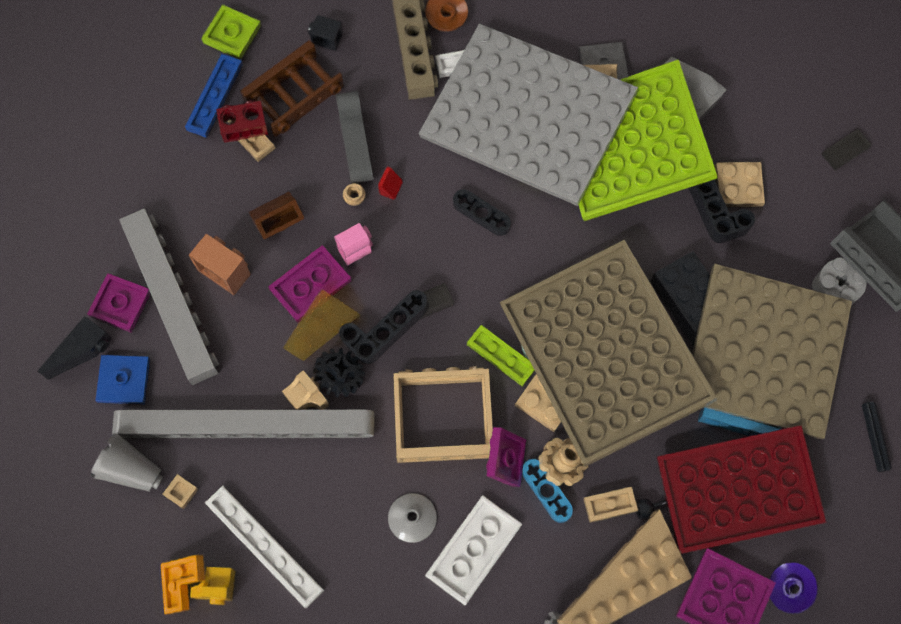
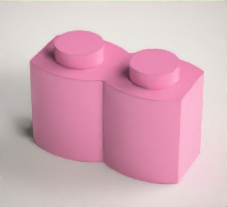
M360 223L334 236L338 252L347 266L372 253L371 233L366 226L362 227Z

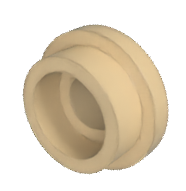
M349 184L343 191V198L349 205L356 206L365 200V190L359 184ZM357 193L358 197L352 198L351 194Z

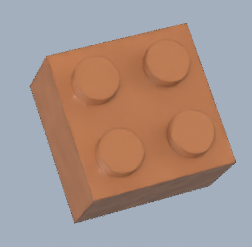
M205 234L189 254V257L198 272L232 295H235L251 275L247 267L248 263L243 259L245 256L235 248L231 251L219 237L214 236L212 238Z

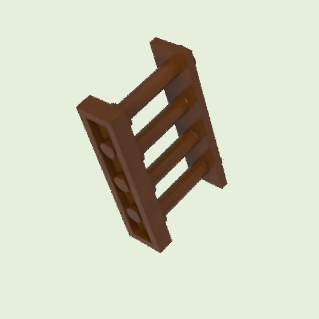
M310 40L240 90L244 102L261 101L263 111L273 121L270 126L275 137L287 132L291 125L331 95L338 94L342 87H344L343 77L340 73L332 78L315 60L317 57L316 49ZM305 65H309L325 83L317 90H314L298 73V70ZM288 78H292L308 95L299 103L281 85ZM271 90L275 91L291 108L282 116L264 99V95Z

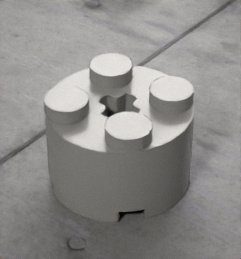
M839 257L828 262L813 279L812 289L813 291L850 300L853 305L864 294L867 283L844 258Z

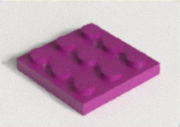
M706 548L675 617L689 624H759L775 582Z

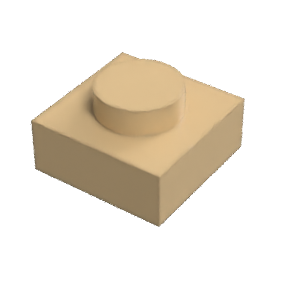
M177 474L163 495L184 509L198 491V488Z

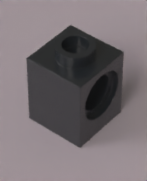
M317 15L315 21L311 22L308 28L311 42L314 45L336 51L343 35L342 22Z

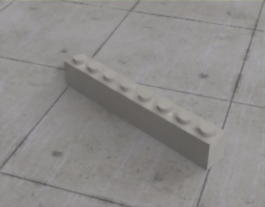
M144 208L119 219L187 379L192 385H195L219 374L216 368L219 365L214 352L209 353L207 346L210 345V341L206 333H201L198 326L201 325V321L197 313H192L189 307L193 303L188 292L183 293L181 289L184 282L179 272L174 273L172 266L176 264L170 253L166 254L163 248L167 244L162 233L157 234L155 228L159 226L154 215H149Z

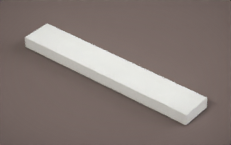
M224 486L218 489L205 502L305 608L324 591Z

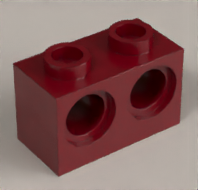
M247 101L244 104L235 106L225 105L222 108L216 109L224 143L268 135L261 101ZM251 116H258L254 120H249ZM229 120H236L233 124H226Z

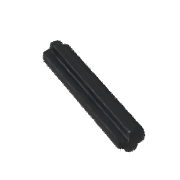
M866 402L862 404V410L878 472H886L891 470L892 466L877 405L875 402Z

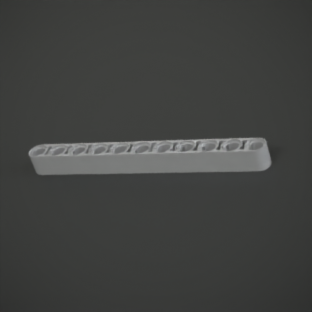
M117 410L114 411L112 434L117 433L123 438H369L374 436V411Z

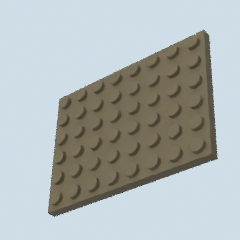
M625 240L500 302L584 467L717 401L715 393Z

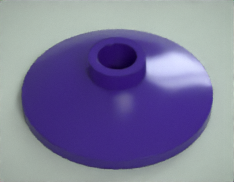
M786 563L779 566L770 576L769 580L775 582L770 599L778 609L796 614L804 612L815 602L818 594L817 580L812 571L804 565ZM798 585L799 592L794 594L792 589Z

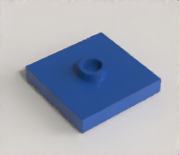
M101 355L95 401L97 403L145 404L150 358L143 356Z

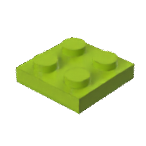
M222 5L201 39L204 44L241 60L260 29L261 23L259 20Z

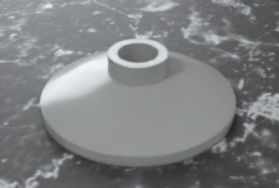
M403 495L396 499L390 507L388 513L390 529L402 541L409 543L420 542L426 539L436 526V510L431 501L422 495ZM411 512L417 515L414 521H410L407 518Z

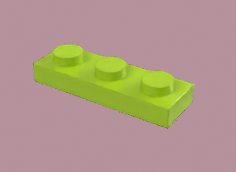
M482 325L467 341V346L522 387L535 372L527 358Z

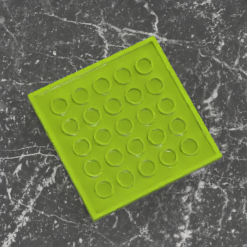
M679 59L620 79L638 87V92L579 203L583 221L718 178Z

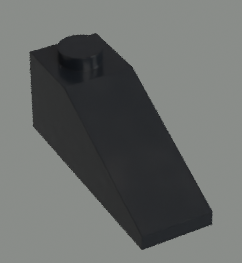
M84 316L37 372L49 380L97 357L109 347L112 338L107 332Z

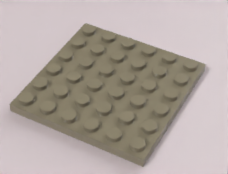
M714 264L711 269L692 353L693 358L717 397V401L705 408L781 429L802 425L804 435L824 439L852 301Z

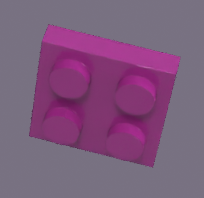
M107 273L87 315L132 333L151 294L150 290Z
M493 428L490 438L489 460L486 465V476L512 487H520L526 439L503 428Z

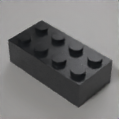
M694 251L655 272L650 281L693 346L710 274Z

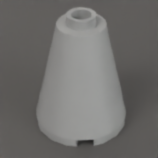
M112 434L107 441L110 446H107L104 450L102 449L90 476L95 479L148 492L152 488L157 490L163 479V476L160 475L162 470L119 434Z

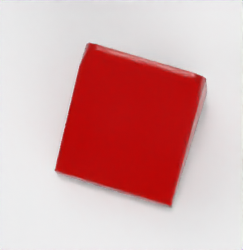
M386 167L378 188L380 195L394 200L403 181L391 167Z

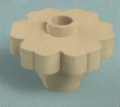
M554 438L544 446V451L539 456V468L547 472L546 479L553 482L556 486H560L563 483L567 486H572L583 478V472L588 466L584 467L570 438L564 441L560 438Z

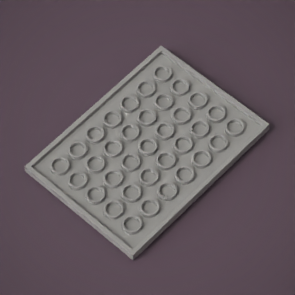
M479 24L422 126L419 136L422 139L578 206L634 100L638 87Z

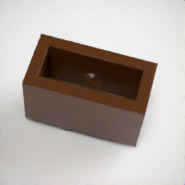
M290 192L248 212L264 240L305 219Z

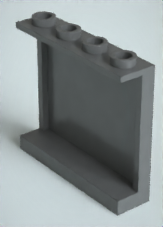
M883 200L874 210L854 225L845 228L830 244L898 312L901 309V216Z

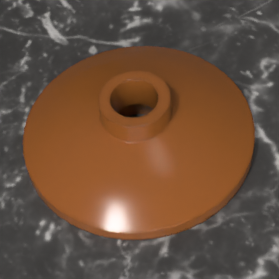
M429 0L426 5L425 15L432 27L441 31H453L465 23L468 17V7L464 0Z

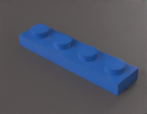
M221 54L185 125L187 131L207 138L217 118L216 109L222 108L243 66L241 60Z

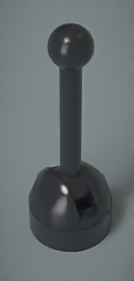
M648 499L635 500L638 508L636 514L640 520L650 517L654 512V508L667 505V500L655 503Z

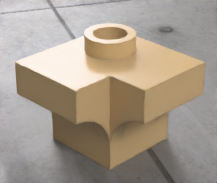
M304 370L282 391L295 410H306L311 407L324 410L329 406L327 399L319 391L320 384L314 381V377L309 378Z

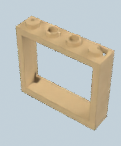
M473 366L469 370L450 367L446 368V371H436L434 368L423 369L422 372H413L412 370L405 369V371L394 373L398 463L489 458L490 438L493 431L489 369ZM482 383L485 444L404 448L402 386Z

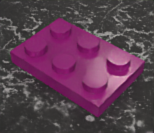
M321 245L268 286V288L293 319L299 323L352 280L326 248Z

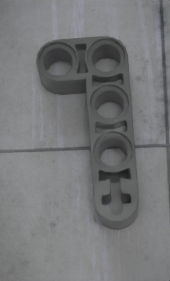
M358 90L335 94L351 184L372 181L373 173Z

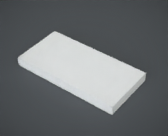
M482 495L425 576L463 605H466L522 526V523Z

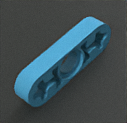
M536 459L528 460L522 469L524 479L554 521L558 523L568 521L573 513L572 505L561 489L553 482L544 479L537 486L534 485L537 482V478L533 474L530 476L527 474L529 471L528 466L531 465L533 468H539L540 462ZM539 468V470L537 471V475L540 477V479L543 476L546 477L547 472H544ZM545 484L551 485L554 489L553 496L549 498L542 496L540 488ZM557 496L561 498L557 500L558 505L561 508L564 506L567 508L565 512L566 517L555 514L557 507L554 503L552 506L548 505Z

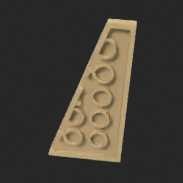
M660 509L655 510L650 515V519L644 525H641L634 537L628 543H625L602 569L603 572L588 585L587 590L557 620L559 624H610L692 578Z

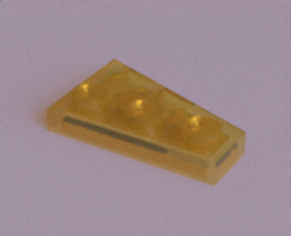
M321 289L283 346V349L304 361L338 334L342 325L353 322L360 314Z

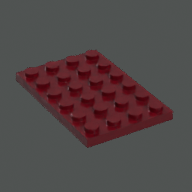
M802 425L656 457L680 554L826 523Z

